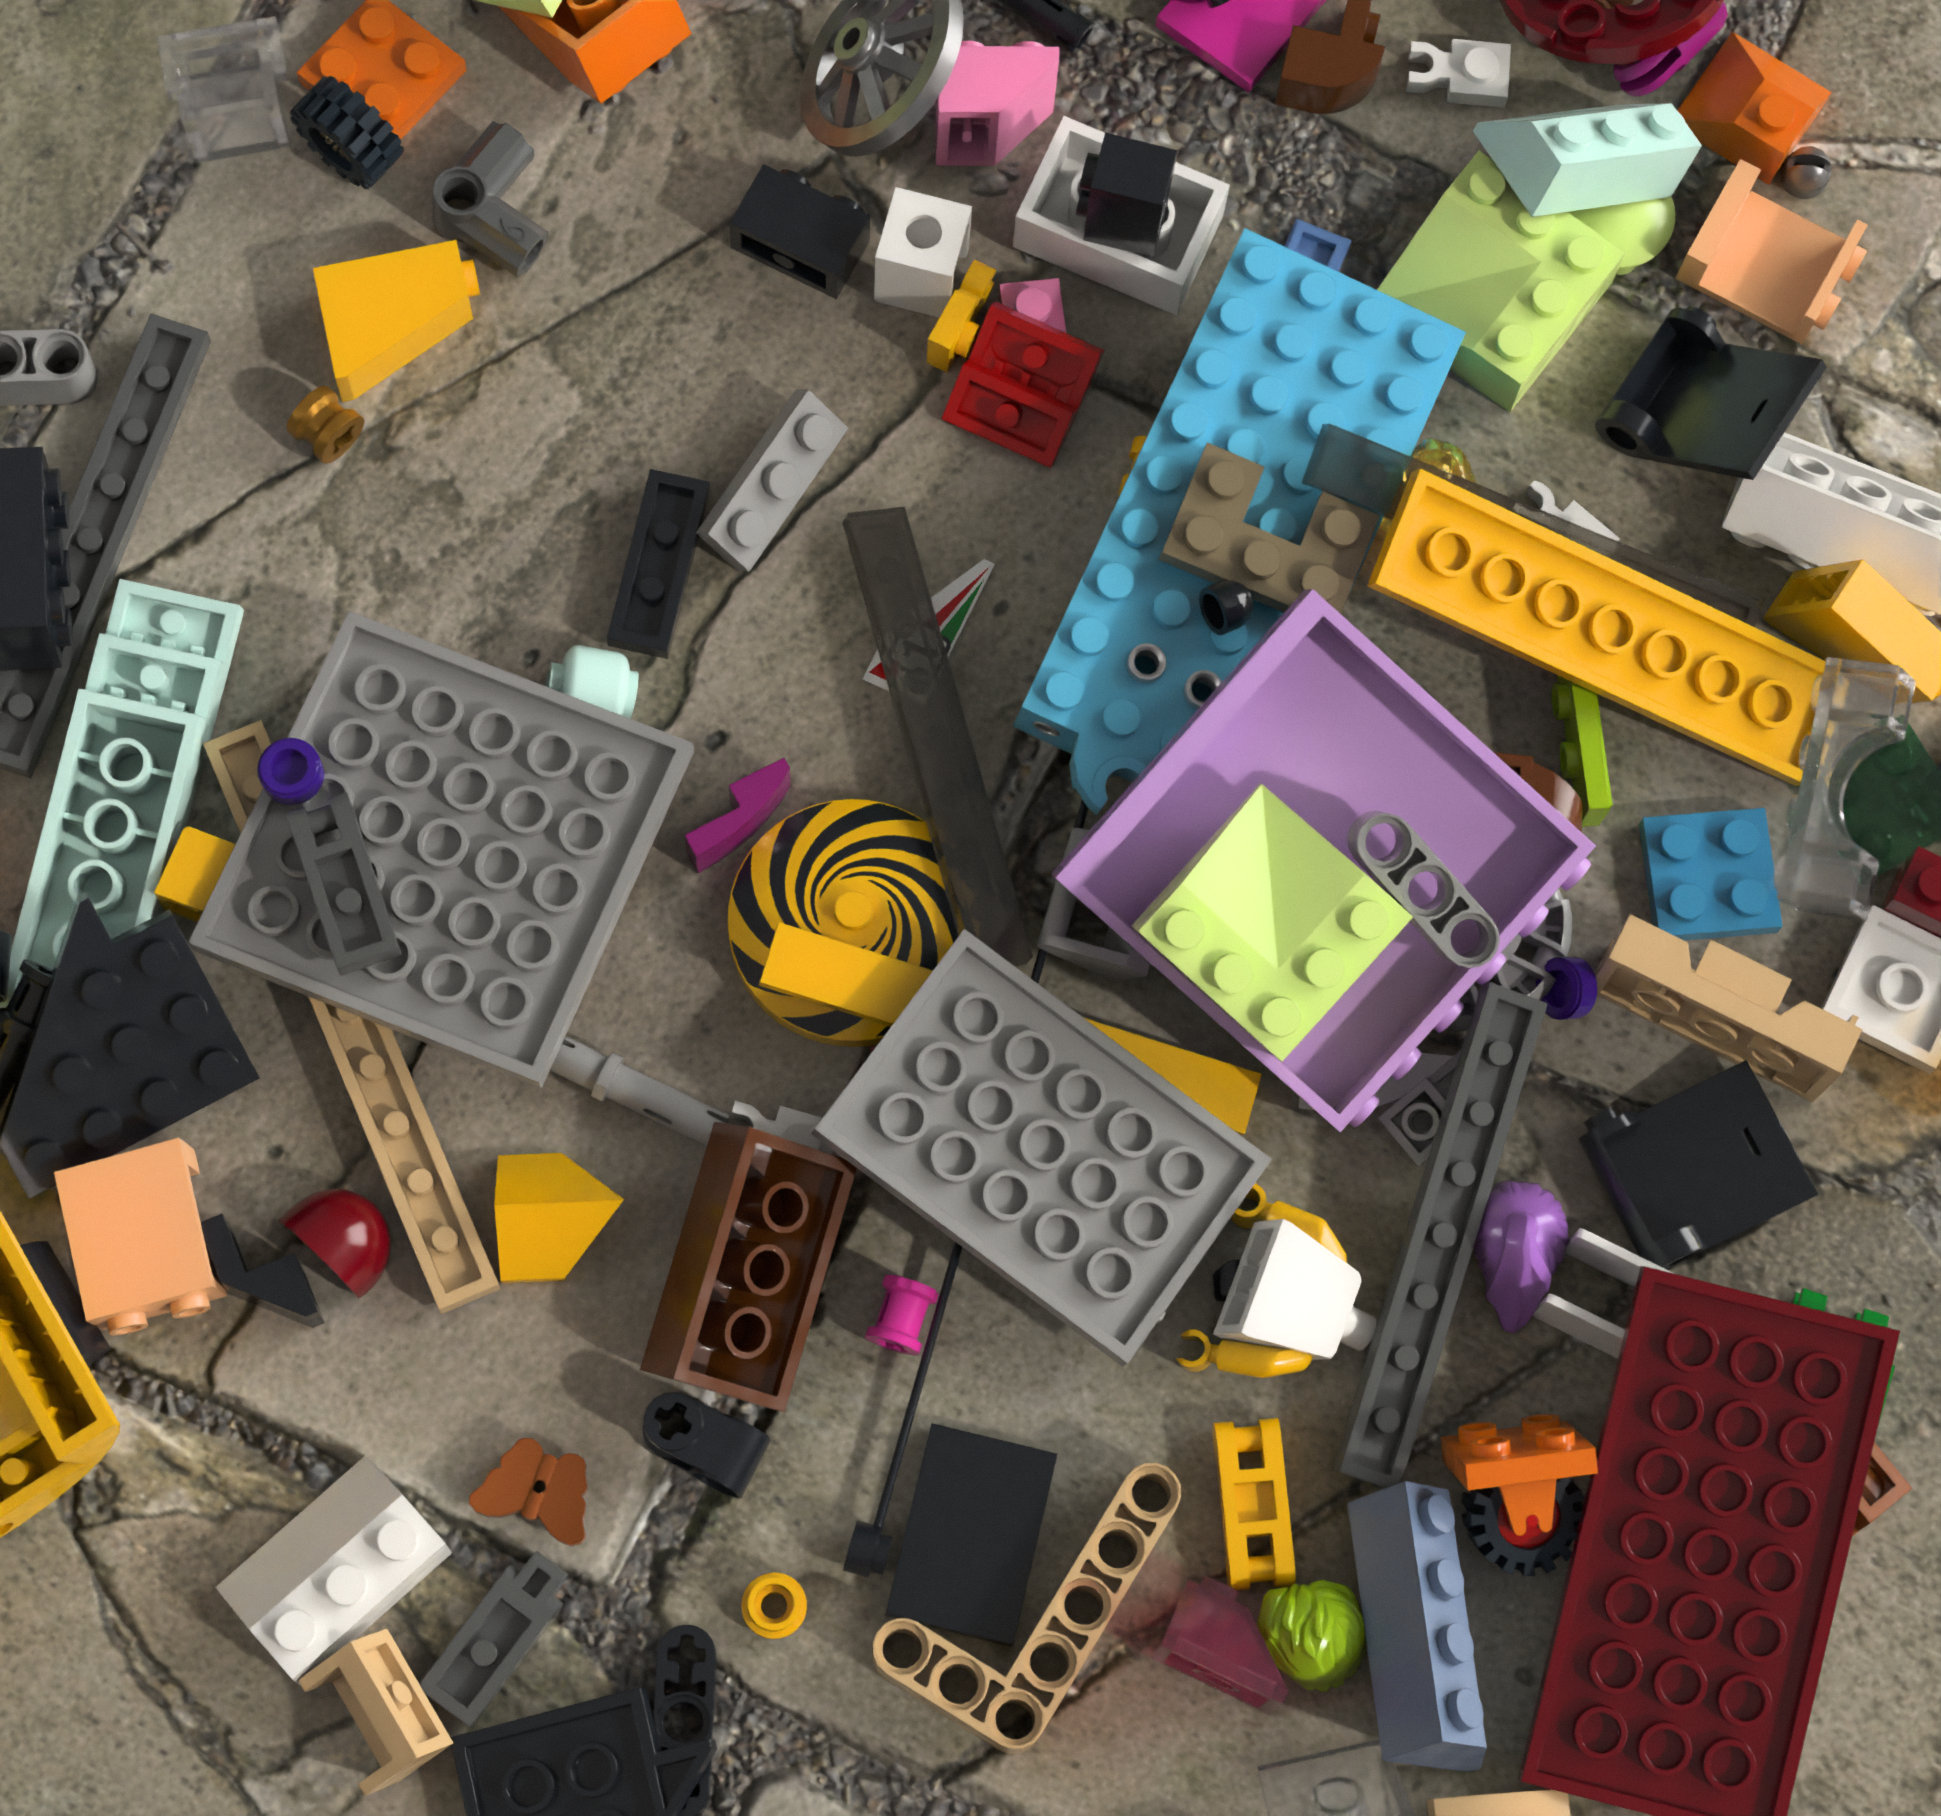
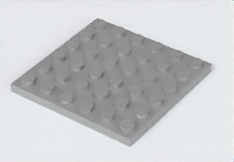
M348 611L287 737L306 741L316 750L324 767L323 784L314 797L297 805L278 803L269 797L264 788L262 789L188 944L193 951L542 1089L694 754L693 743ZM347 792L402 955L340 976L288 823L286 812L305 807L306 811L309 812L330 805V797ZM338 829L316 836L318 846L341 839Z

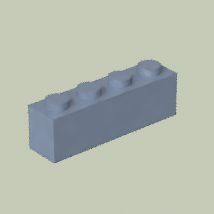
M1403 1481L1347 1503L1382 1760L1471 1773L1481 1769L1487 1745L1483 1725L1484 1712L1479 1698L1473 1657L1474 1644L1470 1635L1464 1596V1577L1460 1569L1454 1529V1511L1451 1506L1448 1489Z

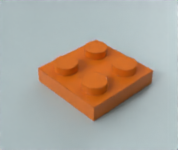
M366 0L296 73L299 83L309 91L324 76L327 78L332 76L339 83L343 81L348 84L353 93L359 92L365 97L366 104L370 107L374 106L380 112L378 116L391 124L394 128L391 132L398 135L401 140L467 71L464 58L389 0Z

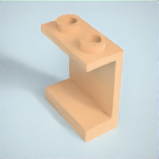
M1740 159L1686 254L1675 279L1802 345L1812 326L1814 325L1824 330L1837 308L1841 298L1831 292L1839 278L1850 283L1861 264L1867 250L1857 246L1868 225L1857 219L1847 239L1828 231L1751 191L1761 169Z
M175 1138L54 1172L85 1319L90 1324L97 1325L103 1331L108 1329L109 1335H125L140 1331L148 1326L147 1318L171 1312L173 1318L195 1316L211 1309L209 1301L227 1296L226 1289L220 1280L212 1275L191 1182V1176L200 1174L195 1150L182 1139Z

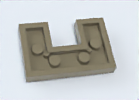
M1207 442L1158 560L1212 583L1230 580L1239 582L1250 591L1253 600L1283 613L1303 590L1314 589L1341 614L1380 515L1322 491L1316 501L1300 544L1297 545L1243 522L1265 467Z

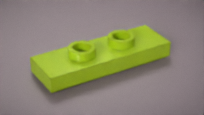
M1557 675L1558 683L1552 685L1551 702L1555 720H1564L1566 742H1561L1559 749L1561 773L1564 779L1572 778L1573 789L1578 793L1583 803L1582 827L1600 826L1613 803L1597 693Z

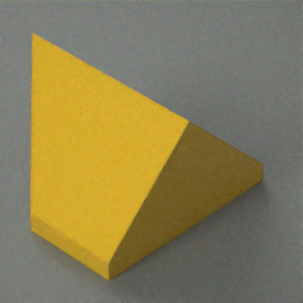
M563 1153L498 1155L494 1209L501 1283L566 1281L568 1273L624 1199Z

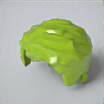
M1322 1579L1309 1585L1302 1584L1300 1586L1293 1584L1291 1587L1270 1589L1264 1595L1255 1629L1257 1631L1256 1641L1261 1646L1262 1653L1268 1663L1310 1691L1317 1689L1320 1692H1326L1330 1687L1338 1688L1344 1684L1345 1679L1352 1677L1356 1673L1357 1667L1360 1666L1365 1654L1366 1636L1363 1614L1351 1588Z

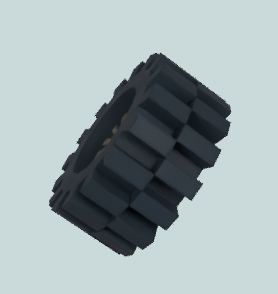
M322 77L289 113L292 115L290 117L291 122L297 126L296 131L298 134L309 141L307 145L313 152L317 151L323 157L321 160L325 164L334 166L336 172L345 179L348 176L351 183L358 187L361 185L364 189L371 188L404 152V147L400 145L401 140L399 136L391 132L394 128L388 121L382 120L378 116L380 112L374 106L370 107L366 104L365 97L359 92L353 93L348 84L343 81L339 83L335 77Z

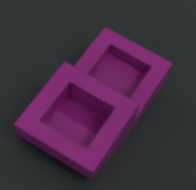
M785 758L730 784L729 798L733 810L684 835L686 853L697 873L718 863L738 849L760 829L777 809L791 787L790 767Z

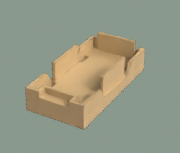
M1631 914L1624 922L1616 939L1612 940L1595 971L1597 996L1736 1065L1747 1060L1754 1074L1812 1103L1843 1073L1863 1030L1855 1026L1859 1017L1852 1015L1845 1021L1805 1000L1778 1015L1776 1012L1792 979L1713 940L1709 941L1696 970L1691 967L1688 942Z

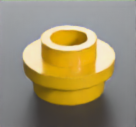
M766 1573L755 1578L747 1586L742 1597L741 1610L745 1623L755 1634L766 1639H782L793 1634L802 1625L807 1612V1600L802 1587L792 1577L783 1573ZM770 1595H779L787 1603V1610L784 1615L776 1619L767 1617L761 1609L764 1599Z

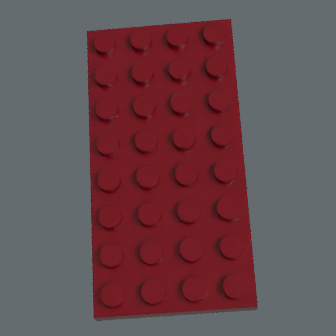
M1640 1266L1596 1450L1598 1474L1590 1475L1582 1515L1577 1529L1518 1776L1521 1782L1653 1816H1787L1898 1343L1899 1330Z

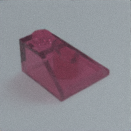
M1203 1577L1199 1585L1188 1579L1180 1592L1151 1658L1270 1715L1284 1703L1289 1691L1249 1608L1235 1602L1239 1594L1236 1590L1217 1580Z

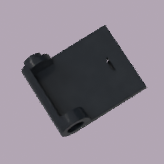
M1688 307L1686 309L1674 308L1668 313L1596 421L1595 428L1599 436L1608 445L1627 456L1754 480L1827 366L1822 359L1726 344L1716 329L1715 320L1708 313L1696 307Z
M1747 1060L1637 1114L1635 1111L1622 1114L1618 1106L1608 1108L1584 1122L1588 1132L1578 1139L1638 1255L1666 1270L1818 1196L1815 1186Z

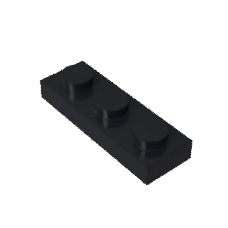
M650 469L607 635L608 646L668 659L699 538L696 532L703 522L710 494L709 481Z

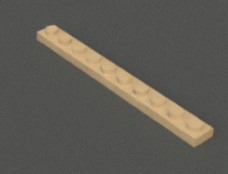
M262 720L203 743L240 834L263 789L258 777L257 767L260 756L271 745V741ZM309 997L440 1313H446L500 1290L497 1278L392 1029Z

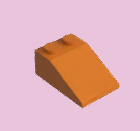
M562 0L553 18L498 6L568 81L600 104L623 90L631 80L657 60L667 56L675 46L692 34L677 0Z

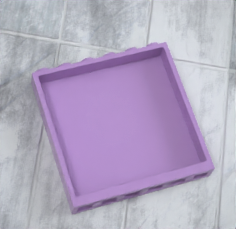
M1306 589L1270 627L1051 875L1328 1123L1341 1132L1348 1123L1353 1128L1359 1126L1373 1112L1379 1103V1099L1374 1094L1390 1076L1395 1080H1399L1415 1065L1422 1054L1416 1047L1432 1029L1440 1033L1458 1017L1464 1007V1004L1459 999L1476 981L1482 986L1500 970L1506 961V957L1501 952L1514 937L1519 934L1522 938H1525L1542 923L1549 912L1544 904L1561 886L1567 891L1584 876L1591 866V862L1586 857L1596 845L1314 589ZM1261 783L1365 873L1366 871L1354 859L1348 848L1347 836L1350 826L1357 817L1371 811H1381L1401 817L1413 828L1493 919L1499 930L1500 942L1497 952L1489 962L1480 967L1467 968L1449 962L1440 956L1409 921L1281 1062L1137 933L1131 925ZM1387 823L1377 824L1367 833L1365 842L1369 854L1373 858L1378 859L1389 855L1393 850L1396 842L1395 833ZM1429 871L1420 872L1415 875L1410 881L1408 888L1409 898L1412 903L1418 907L1432 902L1438 890L1437 880ZM1472 919L1463 920L1452 930L1451 945L1458 954L1468 953L1478 944L1480 937L1479 928Z

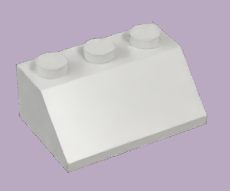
M365 1455L215 1588L292 1680L300 1685L298 1680L350 1641L360 1636L450 1556L452 1552L403 1494Z

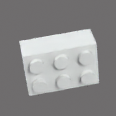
M1063 116L1017 212L1013 247L1177 316L1222 220L1230 184L1176 162L1168 206L1154 258L1084 241L1086 218L1076 216L1081 189H1079L1088 152L1100 154L1105 133Z

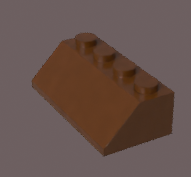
M714 1122L640 1370L785 1413L857 1168L846 1159L752 1127Z

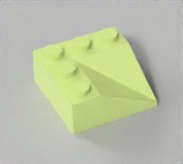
M1478 150L1442 195L1377 290L1465 331L1466 334L1450 367V371L1502 408L1511 412L1613 283L1626 252L1568 212L1531 217L1494 161Z
M1260 783L1131 927L1265 1049L1282 1062L1408 924L1413 916L1365 872Z

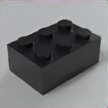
M42 446L0 448V671L62 668V646H72L73 643L71 612L69 608L65 609L63 587L71 586L68 550H63L61 529H69L68 497L66 491L62 492L59 468L49 469Z

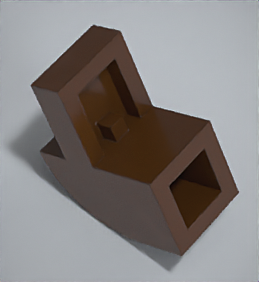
M1347 0L1339 35L1293 25L1275 105L1316 114H1331L1355 106L1368 95L1376 82L1386 47L1374 44L1381 14L1370 12L1372 0Z

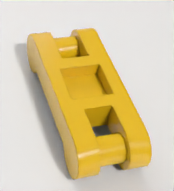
M1258 1419L1257 1426L1234 1427L1233 1421L1215 1422L1212 1425V1435L1217 1464L1229 1591L1250 1590V1583L1273 1581L1274 1587L1292 1586L1296 1583V1572L1279 1419ZM1260 1452L1262 1468L1239 1470L1238 1453ZM1269 1536L1271 1555L1248 1557L1246 1538Z

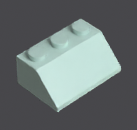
M1672 103L1610 105L1478 122L1473 130L1531 217L1671 197L1702 147L1686 124L1683 116L1675 109Z

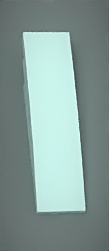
M119 579L106 633H99L85 690L78 689L11 949L7 1000L0 1003V1008L7 1007L23 976V973L19 970L23 960H30L53 970L77 896L85 892L87 893L111 939L163 912V908L154 891L182 830L188 824L207 755L203 743L211 740L244 613L240 605Z

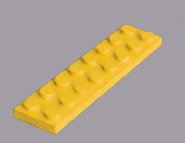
M1421 468L1410 474L1367 584L1368 587L1794 786L1806 785L1848 675L1847 671Z

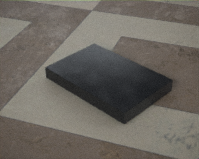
M931 1423L885 1616L894 1619L908 1618L919 1622L923 1626L1012 1647L1057 1453Z

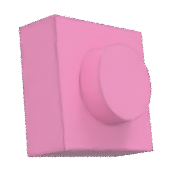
M1059 278L999 284L1000 304L1067 333Z

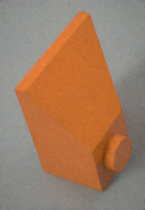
M1732 31L1677 111L1683 116L1686 124L1701 144L1735 165L1741 159L1761 169L1757 178L1770 185L1832 92Z

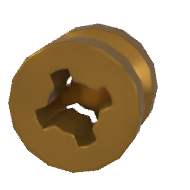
M323 385L310 392L297 405L288 419L286 428L287 432L296 440H307L313 446L314 456L322 463L328 464L341 457L354 444L363 430L365 421L364 417L356 410L344 409L338 404L337 394L328 386Z

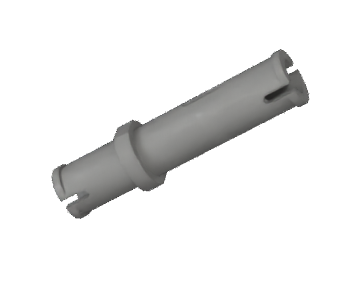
M565 1036L550 1071L591 1090V1098L601 1103L609 1099L706 1147L714 1122L728 1123L731 1114L713 1108L680 1092L672 1086L666 1085L623 1064L625 1057L615 1052L611 1053L608 1057Z

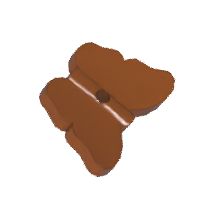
M521 1438L510 1450L501 1456V1467L490 1470L484 1483L469 1496V1504L477 1514L489 1518H502L521 1512L524 1519L534 1522L539 1518L549 1534L562 1544L570 1547L579 1546L586 1539L584 1519L587 1505L583 1496L588 1491L587 1466L584 1459L577 1454L568 1453L556 1459L551 1454H544L540 1444L533 1438ZM537 1483H544L546 1487L543 1492L537 1493L534 1491V1486Z

